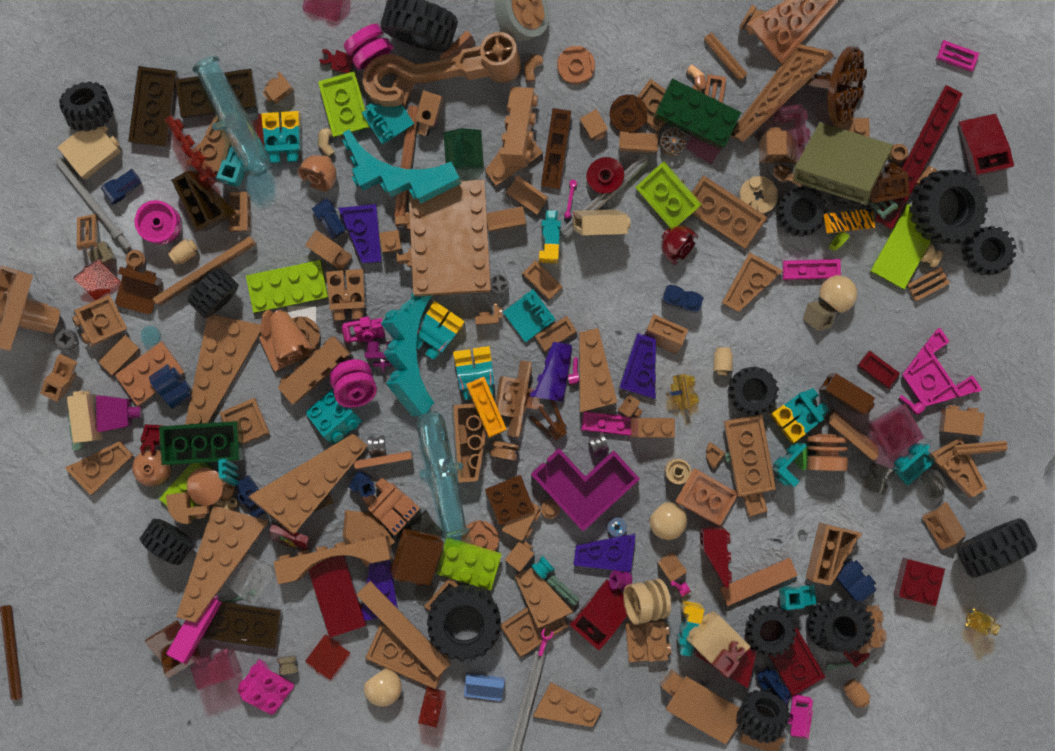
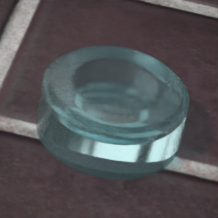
M147 326L141 331L140 337L143 343L155 345L160 341L161 333L158 328Z

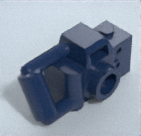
M251 475L241 479L239 485H236L240 491L237 498L241 504L246 505L253 517L259 518L266 512L261 507L254 511L253 507L257 504L248 498L259 489Z

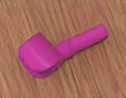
M578 358L573 360V374L568 375L569 385L579 382Z
M903 395L899 397L901 401L910 407L914 414L918 415L925 410L921 402H917L914 405Z
M675 581L671 582V585L679 591L682 597L691 592L686 582L681 585Z
M545 629L542 630V641L538 655L543 656L545 646L548 640L552 638L553 631H551L550 637H545Z

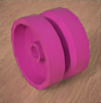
M378 23L362 28L343 44L347 54L354 56L352 62L358 70L365 69L374 58L389 54L393 49L389 39L382 38L384 32Z
M159 200L148 201L142 204L134 218L138 234L145 240L158 245H165L175 241L182 229V218L179 212L171 205Z
M363 360L344 361L334 367L330 373V382L334 389L335 399L343 407L354 408L365 405L377 393V386L373 379L371 368Z

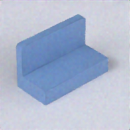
M467 673L464 696L501 701L505 678Z

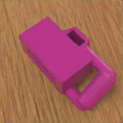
M368 316L360 318L358 321L344 323L341 327L344 341L347 343L357 341L371 342L375 338L385 337V328L381 324L382 318L371 320ZM354 326L356 337L351 338L349 327Z
M802 695L792 697L790 720L788 723L792 725L790 735L793 737L809 739L813 716V700L811 697ZM802 703L807 704L808 706L807 708L797 707L796 704Z

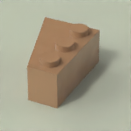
M819 522L805 578L831 586L843 567L844 560L852 552V547L863 533Z

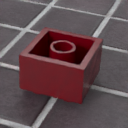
M903 557L894 595L936 606L945 568Z

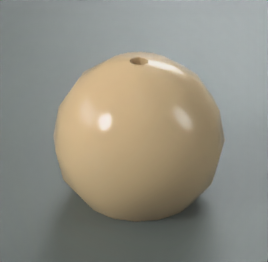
M835 275L823 282L819 290V297L839 313L845 312L853 307L857 300L856 285L845 276Z
M665 502L651 515L649 519L650 529L661 539H677L686 530V513L679 505Z
M387 668L364 683V694L367 700L378 707H387L393 704L399 698L402 691V683L399 676Z

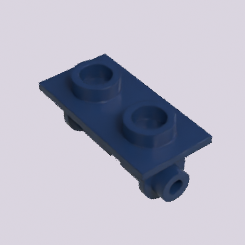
M769 665L764 673L760 671L756 674V680L764 690L771 688L770 692L773 695L779 696V699L783 700L785 705L788 704L791 697L790 692L785 685L781 684L778 674Z

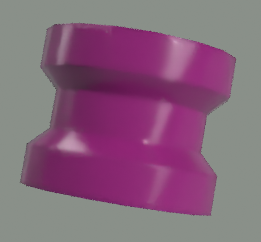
M614 570L610 574L609 585L611 589H621L624 591L628 584H632V575L629 572L621 573Z

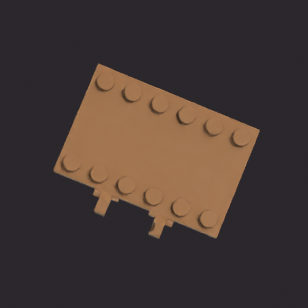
M485 180L461 181L462 184L421 204L418 198L413 199L409 191V212H406L405 216L395 217V226L397 228L403 225L407 227V230H410L411 249H408V253H404V255L397 253V263L407 264V267H412L414 297L491 292Z

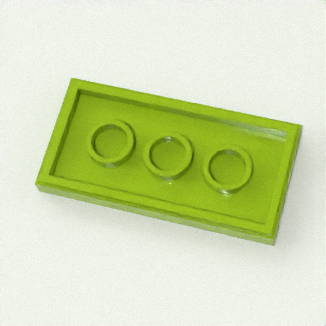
M909 204L905 206L870 269V272L901 289H905L931 242L923 238L922 233H918L915 229L916 223L911 221L913 214L909 210V206H911Z

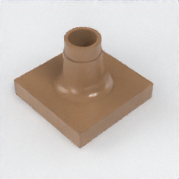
M3 265L0 268V348L11 351L18 327L52 334L59 321L60 309L28 298L27 295L33 275Z

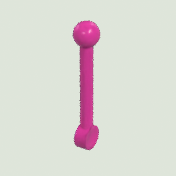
M575 180L569 182L570 193L567 211L564 213L566 219L571 218L570 210L574 187L577 185Z

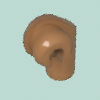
M534 54L525 63L526 82L535 81L534 69L543 63L541 55Z

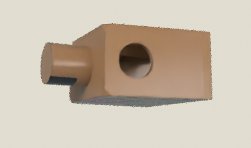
M427 91L422 92L415 121L420 122L418 134L428 136L431 126L437 125L445 99L444 96ZM427 111L431 113L430 119L425 118Z

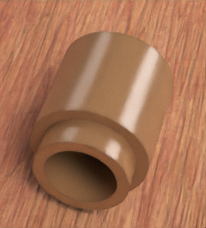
M853 678L844 684V693L856 708H864L870 703L871 695L860 681Z

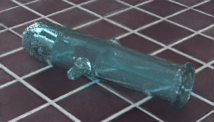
M218 56L204 58L193 66L192 71L198 74L220 122L212 124V129H223L242 168L250 176H260L266 173L271 167L270 155L251 121L258 119V114H247L219 65L220 58Z
M436 411L424 413L417 419V432L427 469L420 471V476H429L443 529L441 537L451 538L470 532V529L466 527L455 472L461 470L463 464L461 462H453L446 422L443 416Z

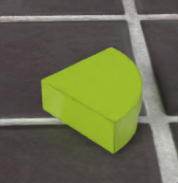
M839 232L828 248L833 252L845 243L850 235L846 232Z

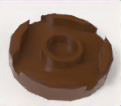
M625 94L619 96L612 103L609 117L616 129L632 133L639 130L645 124L648 117V109L640 97L634 94Z

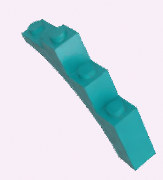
M350 129L343 132L345 139L342 141L347 151L351 149L353 156L350 158L355 168L352 169L354 176L351 177L356 187L360 186L363 191L378 183L381 184L385 193L389 192L391 197L409 189L413 199L418 198L421 204L462 184L452 162L427 169H404L391 166L369 154L356 141Z
M413 293L411 298L400 309L388 311L385 319L381 322L382 326L393 338V341L388 344V348L383 354L396 369L390 375L386 385L411 416H425L434 404V401L421 379L417 363L416 343L420 318L432 296L414 297Z

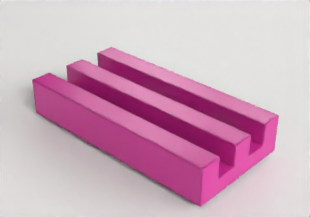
M943 40L936 59L972 72L979 53ZM945 47L970 55L973 59L948 51ZM943 54L948 55V56L953 57V58H956V59H959V60H961V61L967 62V63H969V64H971V65H967V64H965V63H962V62H959V61H957V60L951 59V58H949V57L943 56Z

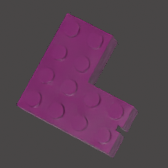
M560 448L556 449L546 459L548 461L547 464L542 462L531 472L535 480L582 531L590 526L640 480L614 450L586 475L574 465Z

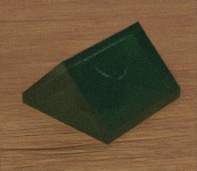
M459 128L443 132L445 163L452 162L455 170L484 168L481 130Z

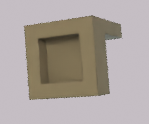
M105 241L98 243L97 248L87 253L92 262L90 266L95 270L117 260L109 243Z
M822 300L807 304L803 320L817 331L832 328L837 311Z

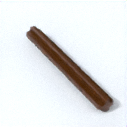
M3 605L0 607L8 684L10 699L15 701L22 698L12 606Z

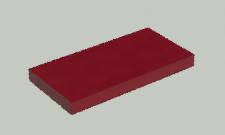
M345 555L325 559L311 568L309 575L329 638L367 626Z
M768 620L760 628V636L765 641H773L781 633V625L776 620ZM797 627L795 628L797 632L796 636H794L795 642L789 646L790 649L788 651L785 650L783 651L784 654H776L774 657L768 655L792 696L825 678L824 673Z

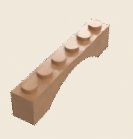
M383 533L371 535L372 539L365 540L362 537L353 539V543L346 545V542L334 544L335 548L327 549V546L316 548V552L313 553L305 550L297 552L298 556L290 557V554L279 556L278 561H273L277 583L285 584L301 580L316 564L334 556H355L370 563L394 559L389 536H383Z

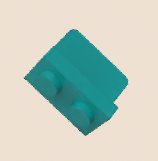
M331 389L307 410L306 415L321 435L332 445H335L343 440L348 433L356 429L362 420L351 408L339 405L335 399L334 389Z
M805 443L791 444L786 450L788 453L783 458L780 456L773 463L775 467L772 470L777 475L776 480L783 486L795 487L800 482L786 467L807 446Z
M915 443L908 449V454L904 457H898L893 462L894 466L891 469L906 486L910 485L934 463L928 456L930 454L928 451L930 448L929 444Z

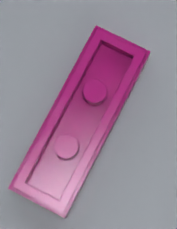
M840 259L782 261V279H828L835 275H841Z
M584 411L581 430L631 436V418L638 417L629 418L621 415Z

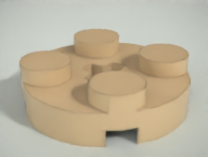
M754 176L741 186L739 198L762 214H765L776 205L778 189L770 179ZM761 191L763 199L755 200L756 196L753 193Z

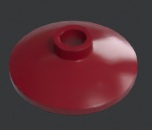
M602 157L595 160L589 166L586 174L590 188L601 194L616 191L622 185L625 176L621 163L611 157ZM606 175L610 176L608 180H603Z

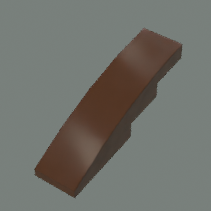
M552 109L541 186L560 189L572 110Z

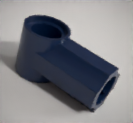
M131 169L116 180L112 179L101 186V190L113 205L123 200L126 194L142 184V181L137 173Z
M328 198L312 207L314 214L324 224L333 239L346 231V228L336 214L337 211Z
M357 470L348 487L366 498L373 495L376 490L374 483L371 481L372 477Z

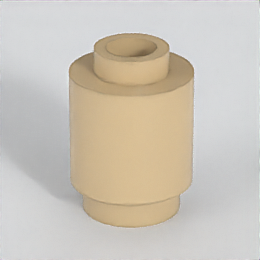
M186 238L172 247L168 254L176 265L183 264L197 255L196 250L198 247L192 239L189 241Z
M716 348L713 371L717 372V375L728 376L729 372H733V353H731V348Z

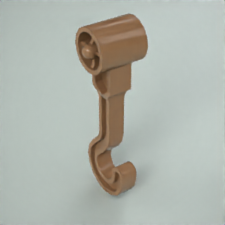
M494 32L483 39L480 46L462 49L460 54L453 58L414 64L395 54L381 55L374 58L366 66L363 72L362 83L368 97L375 104L383 107H396L404 101L401 90L397 87L385 88L380 85L382 78L389 73L398 74L405 80L413 83H428L463 76L467 80L489 77L495 82L507 83L518 76L521 70V61L514 39L504 32Z

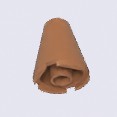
M278 310L273 312L269 321L277 364L286 366L285 362L291 361L294 364L307 358L311 354L310 350L313 351V347L286 311Z

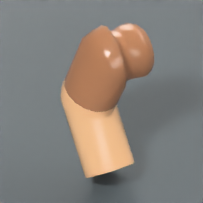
M692 64L686 72L694 78L695 84L692 88L701 92L706 87L705 75Z

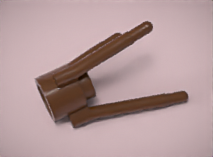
M550 400L558 421L553 422L542 406H539L538 409L550 424L548 429L533 416H530V419L549 438L553 437L556 441L567 433L565 429L567 425L560 415L555 400Z

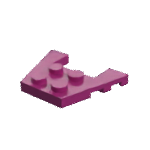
M937 328L901 374L924 407L982 390L973 375H970L955 386L935 357L934 352L950 342L941 328Z

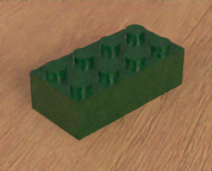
M672 78L653 117L673 127L680 128L685 133L722 150L726 146L741 112Z
M241 421L159 426L162 465L217 462L219 459H227L229 461L243 459Z

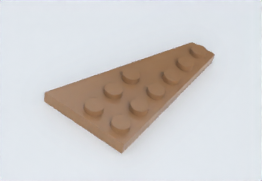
M216 315L207 318L185 424L210 422L218 405L226 395L229 386L245 362L251 348L256 343L261 333V324Z
M351 434L251 494L248 498L294 535L368 445L356 435Z
M213 505L176 615L177 618L197 623L214 596L221 590L225 581L243 560L247 551L259 538L263 529L267 527L269 521Z

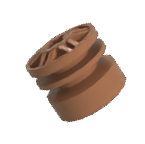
M838 434L807 436V441L816 442V446H807L808 450L816 451V455L807 456L808 470L848 471V458L839 456V452L848 450V447H839V442L848 443L847 438Z

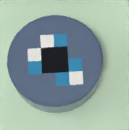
M614 517L609 520L607 529L612 536L618 537L626 532L627 525L622 518Z

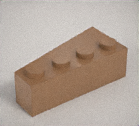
M474 404L452 405L456 482L478 481L486 430Z

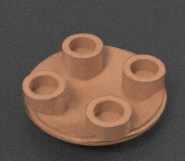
M208 467L198 468L189 476L187 490L195 503L203 506L212 505L224 495L223 481L219 479L216 469Z

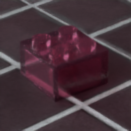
M899 404L867 422L885 456L891 457L924 438L906 404Z
M228 648L218 651L213 657H210V654L201 657V659L194 661L195 665L190 668L198 690L234 678L242 671L235 650L229 651Z

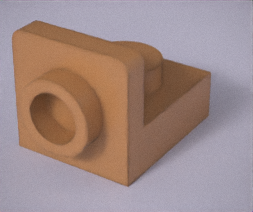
M497 303L493 304L494 315H491L490 312L479 313V316H475L476 325L498 324L499 319H502V307L498 308Z

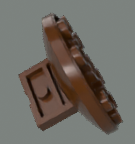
M848 46L837 59L831 73H816L806 82V85L827 89L828 113L831 121L835 124H844L848 120H852L859 99L863 98L864 88H862V85L867 77V69H864V52L858 47Z

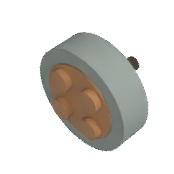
M495 0L496 19L504 33L509 34L514 40L520 42L527 41L541 35L546 30L549 22V9L546 0Z

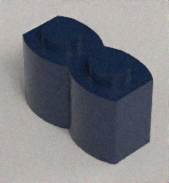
M667 285L661 298L665 304L680 306L683 310L691 313L700 310L704 299L699 293L693 291L685 292L684 289L676 285Z
M167 364L149 376L150 384L162 396L169 407L174 409L192 397L190 392L192 388L186 380L182 381L179 378L181 375L175 367L171 368Z
M849 559L843 564L836 579L855 602L858 600L862 603L877 590L874 586L876 582L870 575H864L862 572L864 568L857 560Z

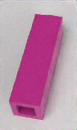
M218 595L214 596L197 623L184 621L167 651V655L186 665L188 664L222 603L217 600Z

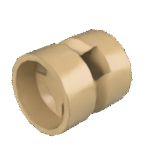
M671 459L664 467L665 477L675 484L685 483L691 474L690 465L682 459Z

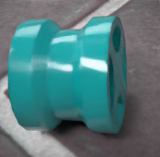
M543 555L540 557L539 562L531 565L543 580L547 578L549 572L555 570Z

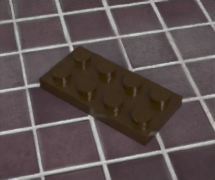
M138 66L129 143L168 148L177 71Z
M251 68L175 79L181 118L258 108Z
M220 601L222 603L202 637L204 639L275 649L282 610Z

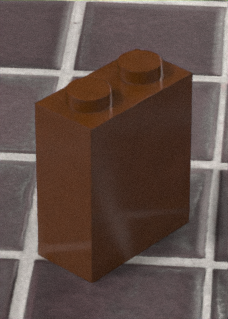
M837 373L828 374L819 389L856 414L870 413L875 406L873 402L875 400L874 396Z
M403 529L390 568L393 578L399 582L409 581L419 586L423 584L430 585L444 546L440 536Z

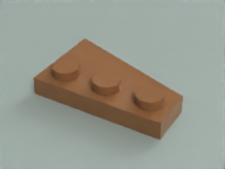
M959 437L931 452L928 456L970 498L986 490L987 487L971 455L956 456L954 454L953 447L955 445L965 444L962 437Z

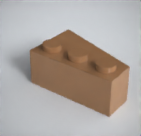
M769 128V131H766L759 140V163H797V140L787 131H781V128Z

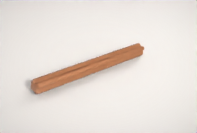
M409 106L408 115L414 122V125L405 130L400 167L404 169H411L418 122L415 121L418 111L417 106ZM408 190L397 195L394 217L405 216Z

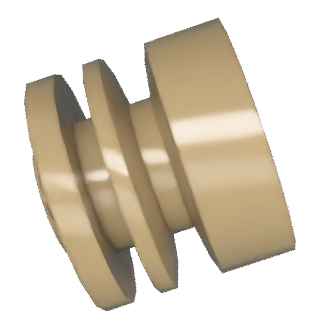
M661 579L647 580L644 583L637 582L628 584L625 587L623 596L624 606L633 624L638 625L647 623L650 620L656 621L669 617L671 612L670 594L667 586Z

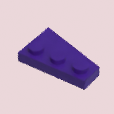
M377 205L338 208L362 263L382 262Z
M640 333L636 334L619 388L656 399L655 338Z
M553 342L544 362V371L542 374H539L537 378L538 385L535 390H532L531 397L563 402L572 345Z
M636 534L578 544L575 547L573 565L631 572Z
M390 560L371 563L369 565L367 583L371 580L398 608L394 580L390 572ZM363 603L362 611L365 620L377 619L378 617Z

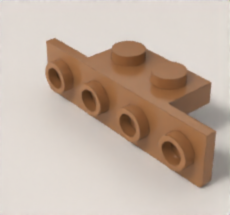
M520 360L517 379L500 376L495 403L500 415L510 417L507 436L518 438L522 431V417L526 410L525 399L529 392V377L532 374V362Z

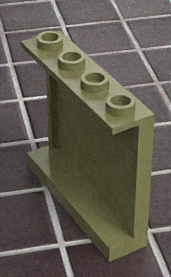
M819 122L794 168L793 181L867 205L870 200L871 191L886 161L891 159L893 145Z

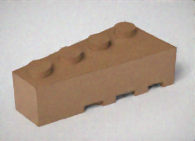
M511 87L507 106L510 116L507 115L505 117V131L507 133L502 134L503 148H500L499 151L504 166L527 168L528 161L531 162L532 150H529L530 143L534 141L532 125L536 124L534 107L538 106V95L535 94L534 88Z
M595 328L580 332L579 412L617 403L599 329Z
M333 336L325 341L319 350L311 353L305 363L301 362L294 368L295 372L290 376L287 374L279 381L281 384L278 388L290 403L295 405L325 380L334 367L347 361L353 354L339 338Z

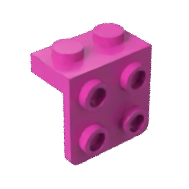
M259 659L251 667L246 678L240 682L237 691L243 701L273 715L291 692L294 684L292 681L271 671L266 662Z

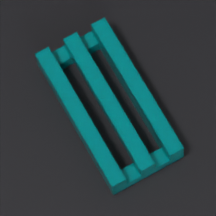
M219 459V479L232 486L239 485V481L235 480V478H239V474L235 472V470H239V466L227 459Z

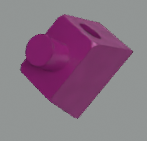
M96 395L97 432L132 426V418H142V407H132L131 399Z

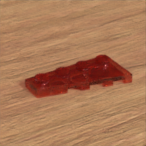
M172 115L166 118L165 121L176 139L183 143L181 145L183 151L189 158L192 157L191 164L200 173L201 181L210 186L217 183L214 178L217 176L211 166L207 167L204 162L206 160L205 156L194 147V144H196L190 134L186 135L184 132L185 125L183 122Z

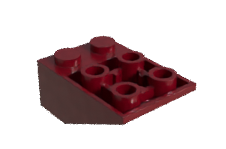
M997 114L958 122L969 173L972 174V177L1004 171L1014 167L1011 148Z
M722 526L699 527L700 547L721 584L725 588H729V583H732V572L728 569V564L731 563V552L727 550V544L731 542L730 532Z
M606 579L573 617L569 625L600 651L627 617L623 600L624 594L619 589H611L609 581Z

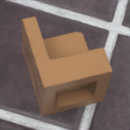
M670 552L657 561L671 582L687 572L674 552Z

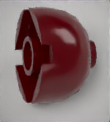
M676 226L671 230L667 229L662 234L661 250L663 255L673 265L678 264L676 260L679 258L685 259L696 244L693 240L695 237L698 239V234L686 226Z

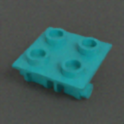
M371 103L362 112V115L382 145L414 125L402 104L396 107H383Z
M533 289L503 311L525 343L556 320Z

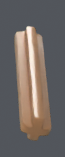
M712 32L704 38V41L739 81L745 78L747 72Z
M1006 441L962 444L953 447L956 456L1003 452L1008 449Z

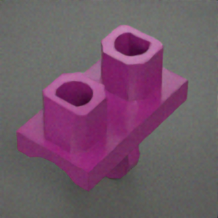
M386 341V349L391 341ZM368 342L365 358H381V361L373 362L374 367H381V372H386V367L393 365L386 361L384 352H379V342Z

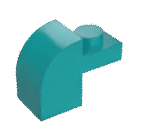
M230 147L226 161L222 160L216 177L218 182L239 187L245 175L244 170L249 158V152Z
M815 585L779 588L781 609H801L807 605L816 604Z

